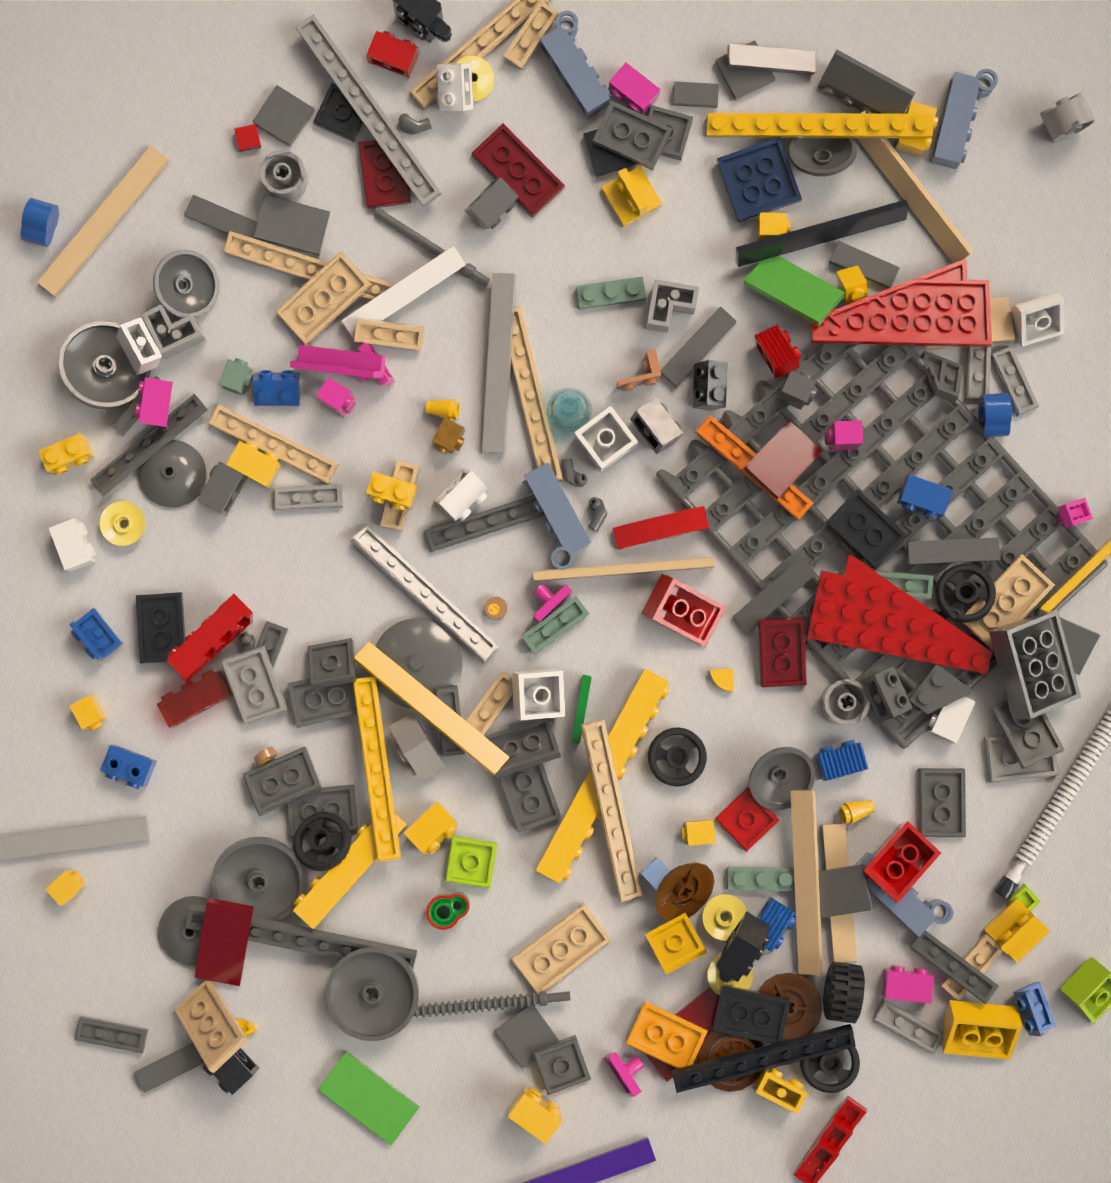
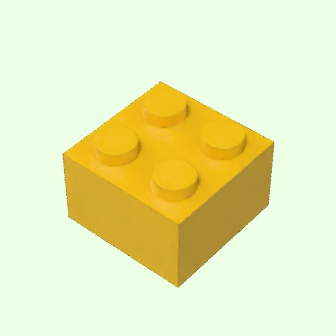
M524 1086L509 1107L508 1118L546 1145L562 1123V1112L559 1111L561 1107L552 1100L547 1102L542 1099V1094L534 1087L527 1088Z

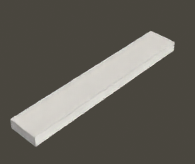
M453 245L341 321L354 339L357 318L382 321L466 264Z

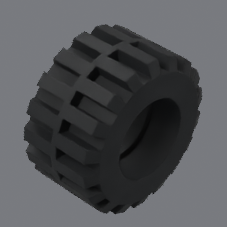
M833 961L829 966L823 995V1011L826 1020L855 1024L859 1019L865 990V976L861 965Z

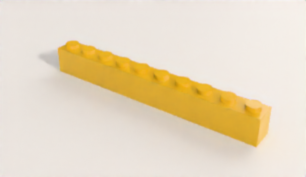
M644 669L608 735L616 776L619 780L622 779L627 769L624 767L628 758L632 760L638 749L635 747L638 738L643 740L649 729L645 726L649 718L653 720L659 710V707L656 706L659 699L664 700L670 690V687L667 686L669 681L647 669ZM590 770L536 868V871L558 883H561L562 879L567 881L572 871V868L569 867L572 860H578L583 851V848L580 847L583 840H589L594 831V828L591 827L595 819L599 820L601 818Z

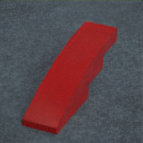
M705 506L614 527L613 532L617 549L622 550L708 529L709 523Z
M847 1096L794 1172V1176L804 1183H818L839 1156L841 1148L853 1135V1129L865 1116L867 1108L850 1096Z

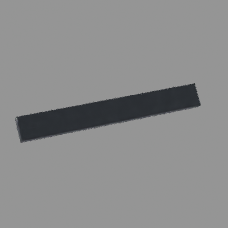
M906 200L738 246L736 247L735 262L738 267L904 221L907 220L909 205Z
M851 1024L671 1070L676 1093L856 1047L853 1028Z

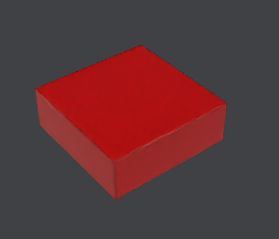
M256 124L234 129L240 152L262 147Z

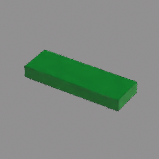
M588 675L582 676L571 739L572 743L579 744L581 742V724H584L592 679Z

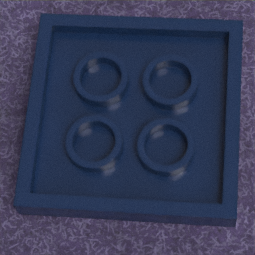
M780 137L719 157L716 160L738 223L759 216L760 213H768L802 201Z

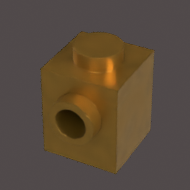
M444 417L432 440V443L436 445L434 449L445 455L448 452L453 454L455 450L459 451L465 440L462 438L465 433V427Z

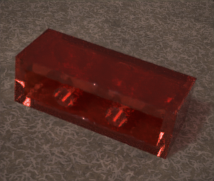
M211 669L201 675V680L195 683L191 680L187 684L185 683L180 686L181 691L175 694L171 691L160 697L162 701L157 703V706L169 728H175L233 696L221 671L214 672Z

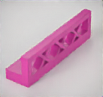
M299 345L298 361H290V368L367 378H384L386 355Z

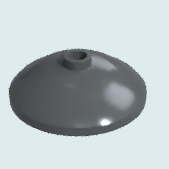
M793 138L789 147V156L792 164L801 172L818 177L832 176L846 170L854 162L857 154V145L854 138Z
M178 250L166 255L158 263L153 276V289L157 300L169 313L182 318L190 315L197 317L206 313L214 305L219 293V278L213 264L205 256L192 250ZM180 281L184 284L183 289H180L178 286Z
M171 440L139 467L138 476L141 488L150 500L164 507L175 508L187 505L198 497L201 487L205 485L207 471L202 456L194 447L182 441ZM168 468L173 469V474L170 476L166 475Z
M779 747L765 753L757 760L750 772L749 789L753 798L758 804L767 809L784 810L791 808L792 790H811L815 781L813 762L806 753L794 747Z
M200 896L183 897L168 906L162 914L158 927L159 941L165 953L178 963L197 965L202 931L193 930V936H188L186 933L188 928L185 927L190 904L206 907L207 898Z

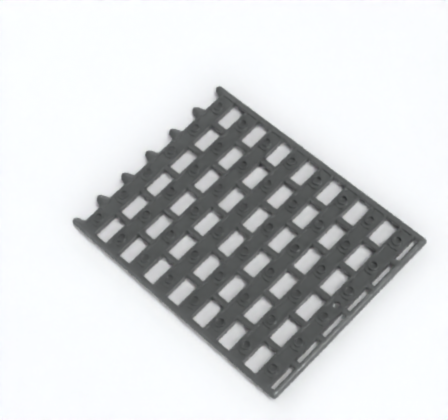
M825 343L809 358L801 354V359H799L800 368L795 369L794 372L798 374L804 372L812 376V380L816 381L815 387L828 400L802 424L787 409L789 404L777 399L785 379L776 387L765 381H758L756 391L761 401L744 416L741 417L731 410H726L723 413L722 419L727 429L744 444H748L756 454L763 447L755 440L754 436L779 414L787 422L790 420L822 450L819 457L825 464L799 487L794 482L792 483L794 487L813 502L808 511L822 526L797 550L781 535L796 519L780 505L765 517L750 501L761 489L745 475L734 483L721 468L727 460L711 446H707L698 440H692L689 444V449L694 460L676 476L663 469L656 473L657 478L686 510L696 508L687 496L713 473L728 488L723 495L705 510L709 528L704 530L760 592L800 557L812 567L837 543L847 555H853L873 570L878 569L901 547L907 553V542L932 520L923 516L924 512L916 509L915 512L907 511L894 522L908 536L874 569L825 523L828 519L814 503L841 480L852 493L859 489L873 504L879 507L903 485L905 478L909 474L915 475L936 455L952 470L938 483V485L953 490L948 505L967 488L982 503L958 527H955L945 515L941 518L937 517L936 520L949 533L943 540L980 538L993 525L999 522L1013 538L1000 549L999 561L975 563L985 570L993 582H995L1020 554H1023L1025 557L1029 555L1043 570L1042 573L1055 584L1024 619L1033 617L1035 615L1033 612L1098 552L1075 525L1065 528L1063 522L1060 521L1058 523L1056 521V518L1059 520L1058 516L1060 514L1058 507L994 437H984L985 442L960 464L950 456L944 448L969 425L981 437L984 434V426L959 398L955 403L949 401L954 406V409L930 431L920 423L914 414L935 395L924 370V361L910 345H890L869 365L853 349L858 344ZM847 355L861 372L834 394L820 378ZM910 358L923 372L924 376L898 398L884 381ZM877 388L891 405L866 428L862 425L863 444L857 450L839 451L831 457L817 440L828 431V428L835 421H840L843 417L846 421H858L850 411ZM907 421L922 438L895 461L880 444ZM872 451H875L888 468L862 491L847 474ZM1001 458L1015 475L989 498L975 481ZM1032 492L1046 508L1019 531L1005 515ZM744 506L758 524L731 546L717 529ZM1062 525L1076 542L1050 565L1036 548ZM774 540L789 557L761 580L747 563ZM1104 559L1051 611L1059 610L1105 569L1108 565L1107 560ZM951 563L917 564L906 573L933 575V583L937 586L940 579L939 574ZM845 567L838 574L843 575ZM816 574L810 580L817 587L819 576ZM975 574L966 579L974 582L978 588L985 585L983 580ZM945 584V601L948 606H951L955 603L953 590ZM960 589V595L963 598L968 599L972 596L969 589ZM816 593L793 614L782 603L776 609L782 617H804L805 642L839 680L850 679L839 664L857 648L829 642L822 647L816 640L806 637ZM976 598L975 601H974L971 605H969V606H964V613H965L979 598ZM938 605L932 610L951 624L955 622V620L947 617ZM974 634L971 636V638H973L974 640L982 644L984 647L989 649ZM876 652V654L880 658L855 679V681L862 684L860 680L894 666L899 679L910 690L907 694L909 699L925 680L924 678L917 685L903 670L913 659ZM995 656L990 659L987 674L998 665ZM939 665L956 679H961L970 689L987 675L976 672L970 677L967 674L969 670ZM844 684L862 704L860 692L855 687ZM870 703L868 712L902 749L907 748L930 727L928 724L933 713L938 715L940 711L938 709L928 715L909 734L903 737L900 732L915 720L922 711L911 703L912 709L879 723Z

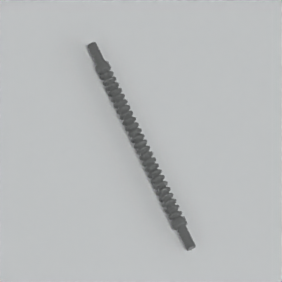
M541 991L537 995L535 992L532 995L526 993V996L519 994V997L513 994V997L507 995L506 998L500 996L497 999L494 996L493 999L487 997L486 1000L480 998L479 1001L474 998L473 1001L467 999V1002L461 1000L460 1003H457V1000H455L454 1003L448 1001L447 1004H444L442 1001L440 1005L435 1002L434 1005L428 1003V1006L424 1004L420 1007L417 1006L414 1016L418 1019L420 1015L425 1018L426 1015L432 1017V1014L438 1017L439 1014L445 1016V1013L451 1015L452 1012H455L457 1015L458 1012L464 1014L465 1011L471 1013L474 1010L477 1013L478 1010L484 1012V1009L490 1011L491 1008H494L496 1011L497 1008L503 1010L504 1007L510 1009L511 1006H514V1009H516L517 1006L523 1008L524 1005L530 1007L531 1004L534 1007L537 1004L547 1006L548 1003L571 1001L570 991L557 993Z

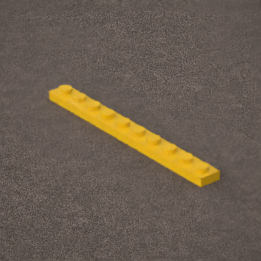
M708 113L707 137L932 139L933 114Z

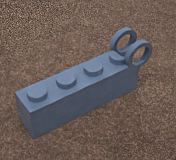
M563 11L556 18V29L540 38V48L588 119L610 105L611 93L605 84L601 85L599 82V75L593 66L589 67L586 62L587 56L582 48L578 49L574 43V37L578 32L577 16L571 11ZM564 22H569L573 27L564 29L560 25Z
M982 69L977 73L976 77L959 72L954 73L950 80L930 163L952 169H957L960 163H964L967 155V150L964 149L965 143L970 141L972 129L969 128L970 122L975 120L978 108L974 107L975 102L980 98L989 96L998 83V77L993 70ZM984 73L990 74V75L993 77V80H992L989 76H987V75H982V74H984ZM979 80H986L990 87L982 86Z
M546 463L525 474L526 480L523 481V484L528 493H534L537 500L533 501L539 514L545 513L548 520L544 521L549 532H555L558 540L555 541L558 548L551 554L552 564L558 569H567L574 561L573 552L588 545L591 541L549 463ZM560 550H565L570 555V561L564 566L558 565L555 562V554Z
M866 852L856 864L864 863L866 867L875 853L872 855ZM867 876L870 893L918 937L933 922L946 924L953 917V909L949 903L939 899L922 902L916 897L919 893L913 887L910 888L898 903H895ZM938 905H943L945 907V914L942 918L936 919L934 909Z

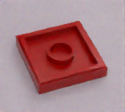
M746 787L715 817L746 852L779 821L770 809L756 802L749 787Z

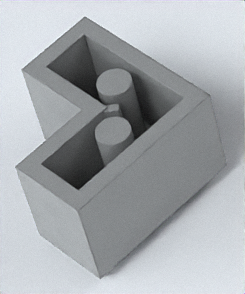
M655 279L646 329L668 333L672 311L694 315L699 287Z
M162 304L142 313L157 348L165 359L206 340L193 315L173 323L168 311L164 309Z
M413 712L389 726L393 733L390 738L396 748L400 747L397 752L403 762H409L407 767L413 776L418 775L423 782L446 768Z

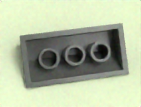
M837 49L818 85V88L825 95L835 96L840 99L842 104L848 107L853 106L859 109L860 113L865 111L867 114H904L916 93Z

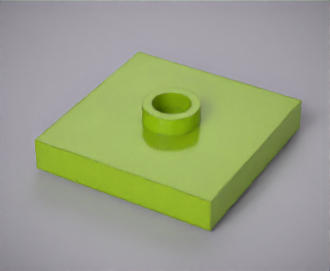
M453 835L445 881L490 888L498 842Z

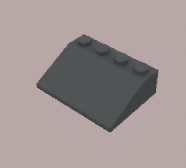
M1058 610L1006 624L989 631L1012 719H1032L1081 698Z

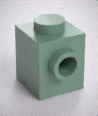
M235 358V361L228 359L219 385L223 389L244 395L246 387H250L254 374H251V368L247 366L248 362Z

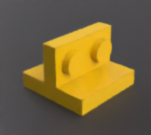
M641 166L629 172L626 168L618 172L617 179L601 188L623 227L662 206L661 200Z
M1017 897L983 928L998 943L1000 948L1017 963L1050 932Z
M686 913L645 934L666 975L707 953Z

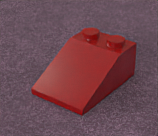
M661 574L641 614L706 647L726 607L680 581Z
M906 821L899 824L884 841L863 869V872L895 903H898L939 857L941 852L910 822Z

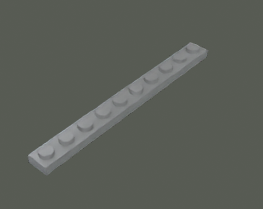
M312 14L296 25L298 33L422 207L441 195L440 190L315 15Z

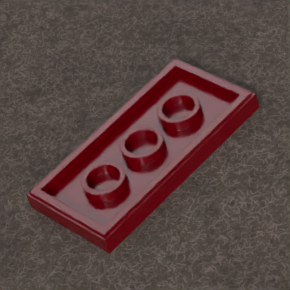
M504 123L471 153L475 160L494 179L501 177L519 196L516 201L533 218L565 188V185Z
M208 898L194 978L240 986L254 906Z
M708 987L675 1015L708 1030L707 1036L713 1031L712 1027L719 998ZM645 1053L667 1082L673 1078L671 1070L678 1068Z

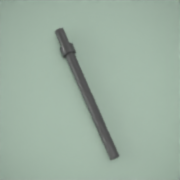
M377 208L374 216L438 256L446 251L380 208ZM470 263L459 269L462 271V275L469 279L473 278L485 287L490 282L488 277L478 272L477 268Z

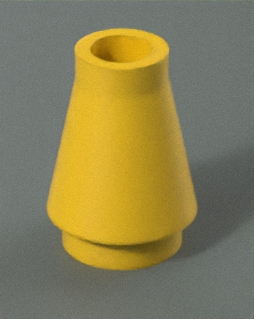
M454 399L428 400L426 403V414H432L441 418L446 417L451 421L459 417V401Z
M870 799L866 801L845 802L843 806L839 807V814L844 824H853L875 812L874 804Z

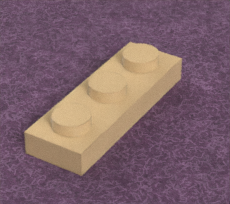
M540 0L503 57L522 70L539 46L540 38L547 34L559 12Z
M357 318L354 341L421 350L424 327Z
M397 460L393 478L415 484L419 466ZM386 502L380 526L403 532L408 509L405 508V511L392 508V504Z
M501 671L466 720L483 736L513 696L512 678Z
M984 934L963 959L984 973L1003 950L991 937ZM948 976L940 984L957 1001H960L967 993L963 987Z

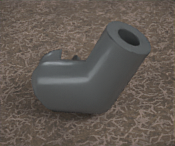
M404 113L399 116V126L412 135L432 129L428 118L417 122L409 117L408 114Z
M572 458L561 460L565 481L575 487H583L588 481L587 476L574 470Z
M592 497L589 500V507L594 517L588 527L598 532L607 517V510L600 498Z
M248 632L242 633L239 640L243 644V648L238 654L255 649L256 640L254 636Z

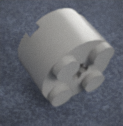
M1081 93L1072 96L1070 99L1066 96L1056 102L1057 106L1052 109L1051 107L1040 113L1054 143L1069 138L1068 135L1077 134L1094 123L1093 115Z
M282 149L273 151L265 157L266 159L261 164L259 172L261 181L271 196L290 201L306 191L308 176L302 160L297 155ZM283 173L287 174L285 178H282Z
M851 679L832 682L825 688L821 696V711L829 721L838 725H852L859 722L867 715L870 708V701L863 685ZM844 684L851 685L860 692L862 704ZM847 697V702L850 705L843 708V703L840 701Z

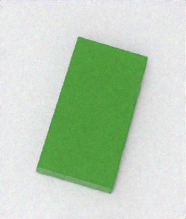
M780 256L760 261L744 280V286L818 327L844 297V291Z
M347 1051L318 1088L320 1092L390 1145L393 1144L420 1107Z

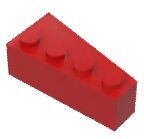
M233 593L212 615L208 616L201 623V626L196 631H192L184 639L185 642L179 648L176 646L168 653L167 664L187 684L253 622V612Z

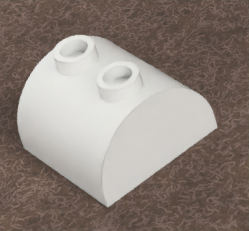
M1055 292L1046 296H1040L1012 306L1013 328L1022 347L1064 334V298L1060 293Z
M465 469L434 502L453 520L456 521L459 518L463 521L471 513L468 508L474 502L479 505L487 497L484 493L487 487L471 470Z

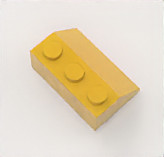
M949 1000L944 1015L943 1053L1010 1060L1022 1029L1017 1007Z

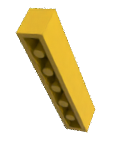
M395 814L399 835L407 824ZM373 823L369 826L364 824L356 833L358 838L353 844L351 843L346 858L338 866L336 865L335 868L326 870L327 873L322 878L317 876L309 885L312 890L306 896L302 893L293 903L296 906L293 911L312 929L316 928L377 859Z

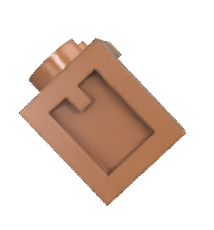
M655 349L646 351V358L643 359L645 372L649 371L650 374L617 381V389L629 391L635 389V385L644 383L645 386H650L658 383L657 380L661 379L662 374Z

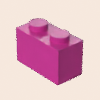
M627 62L623 64L609 81L608 89L611 96L618 101L621 99L627 104V108L642 115L649 110L650 106L653 105L660 95V88Z
M146 377L145 382L140 381L138 395H142V403L136 405L135 417L139 418V423L167 426L173 382Z
M329 377L316 395L322 405L343 418L346 414H351L356 406L352 391Z
M862 420L835 421L828 428V432H825V445H829V451L857 450L863 444Z
M891 965V969L884 968L882 997L885 999L931 1004L934 975L927 973L928 969L914 968L913 971H905L903 966Z

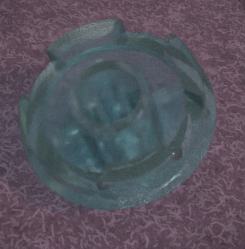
M563 388L551 396L547 405V414L550 422L557 429L565 432H574L589 422L592 406L587 395L581 390Z

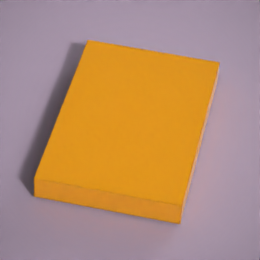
M644 1001L625 1044L675 1068L693 1065L708 1030Z

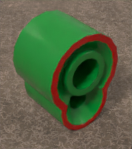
M463 892L438 894L432 898L427 906V919L437 929H450L457 924L460 918L468 913L471 904L470 899Z

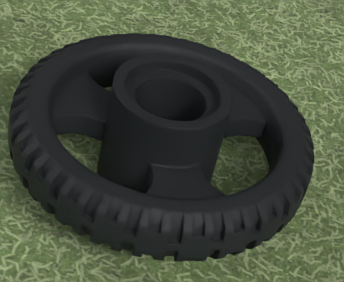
M959 564L946 570L938 580L935 592L936 601L941 611L950 619L961 623L975 622L985 617L992 609L996 599V589L990 575L982 568L972 564ZM962 572L977 575L983 580L985 585L978 588L970 580L963 581ZM946 582H950L956 587L953 591L955 603L951 606L947 605L944 598ZM960 589H969L972 596L968 599L963 598L960 595ZM976 598L986 601L983 608L978 612L964 614V606L971 605Z
M680 727L666 729L659 733L650 744L648 750L650 770L659 781L666 785L680 787L691 784L700 777L706 766V748L702 740L688 729ZM673 735L684 736L681 746H672L668 750L660 746V743L667 737ZM693 748H697L699 754L696 769L690 773L685 767L689 762L688 752ZM676 750L681 751L683 754V760L678 764L671 760V754ZM665 759L670 767L676 768V778L673 779L664 775L658 768L656 761Z
M319 812L310 815L309 818L307 817L303 820V823L298 826L299 828L295 832L293 840L295 855L305 867L311 870L326 871L335 868L336 865L338 866L346 858L351 847L352 837L347 823L341 817L331 812ZM324 821H331L337 824L342 834L337 837L323 828ZM311 829L312 831L308 835V844L311 848L304 852L303 838L307 830ZM326 837L325 843L319 846L320 840ZM336 848L339 850L331 859L325 862H317L319 854L330 855Z
M856 1047L848 1049L851 1056L850 1070L843 1069V1061L838 1055V1051L818 1056L816 1061L809 1059L800 1061L801 1072L805 1080L813 1088L821 1092L836 1093L845 1090L853 1083L859 1073L860 1058ZM828 1057L835 1058V1064L831 1068L824 1066V1062ZM822 1070L828 1076L836 1075L838 1083L824 1084L813 1076L816 1072Z

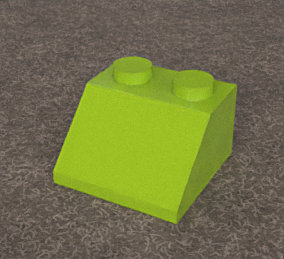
M1091 956L1080 965L1079 970L1072 977L1064 982L1060 990L1093 1024L1111 1007V972Z

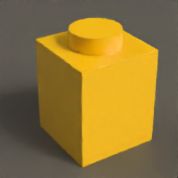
M760 213L757 224V240L790 232L791 222L787 220V213Z
M858 265L836 272L838 289L844 291L843 299L846 305L868 297L867 281Z
M88 695L69 706L82 730L90 729L91 732L102 727V722L107 719L94 695Z
M712 819L685 822V827H681L682 841H687L688 846L716 843L714 820Z
M69 869L63 872L45 890L60 906H63L72 900L86 885L83 883V876L77 870Z

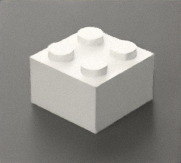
M611 406L574 433L575 439L600 472L604 471L638 444L636 438Z
M545 669L512 672L514 718L531 720L565 717L562 670Z

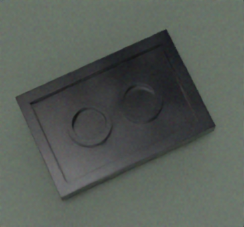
M859 489L855 490L825 522L874 569L908 536Z
M183 593L136 595L139 661L141 664L167 662L166 660L169 658L167 656L168 653L176 646L179 648L185 642Z
M722 984L712 1030L770 1044L782 1042L791 1000L785 997Z

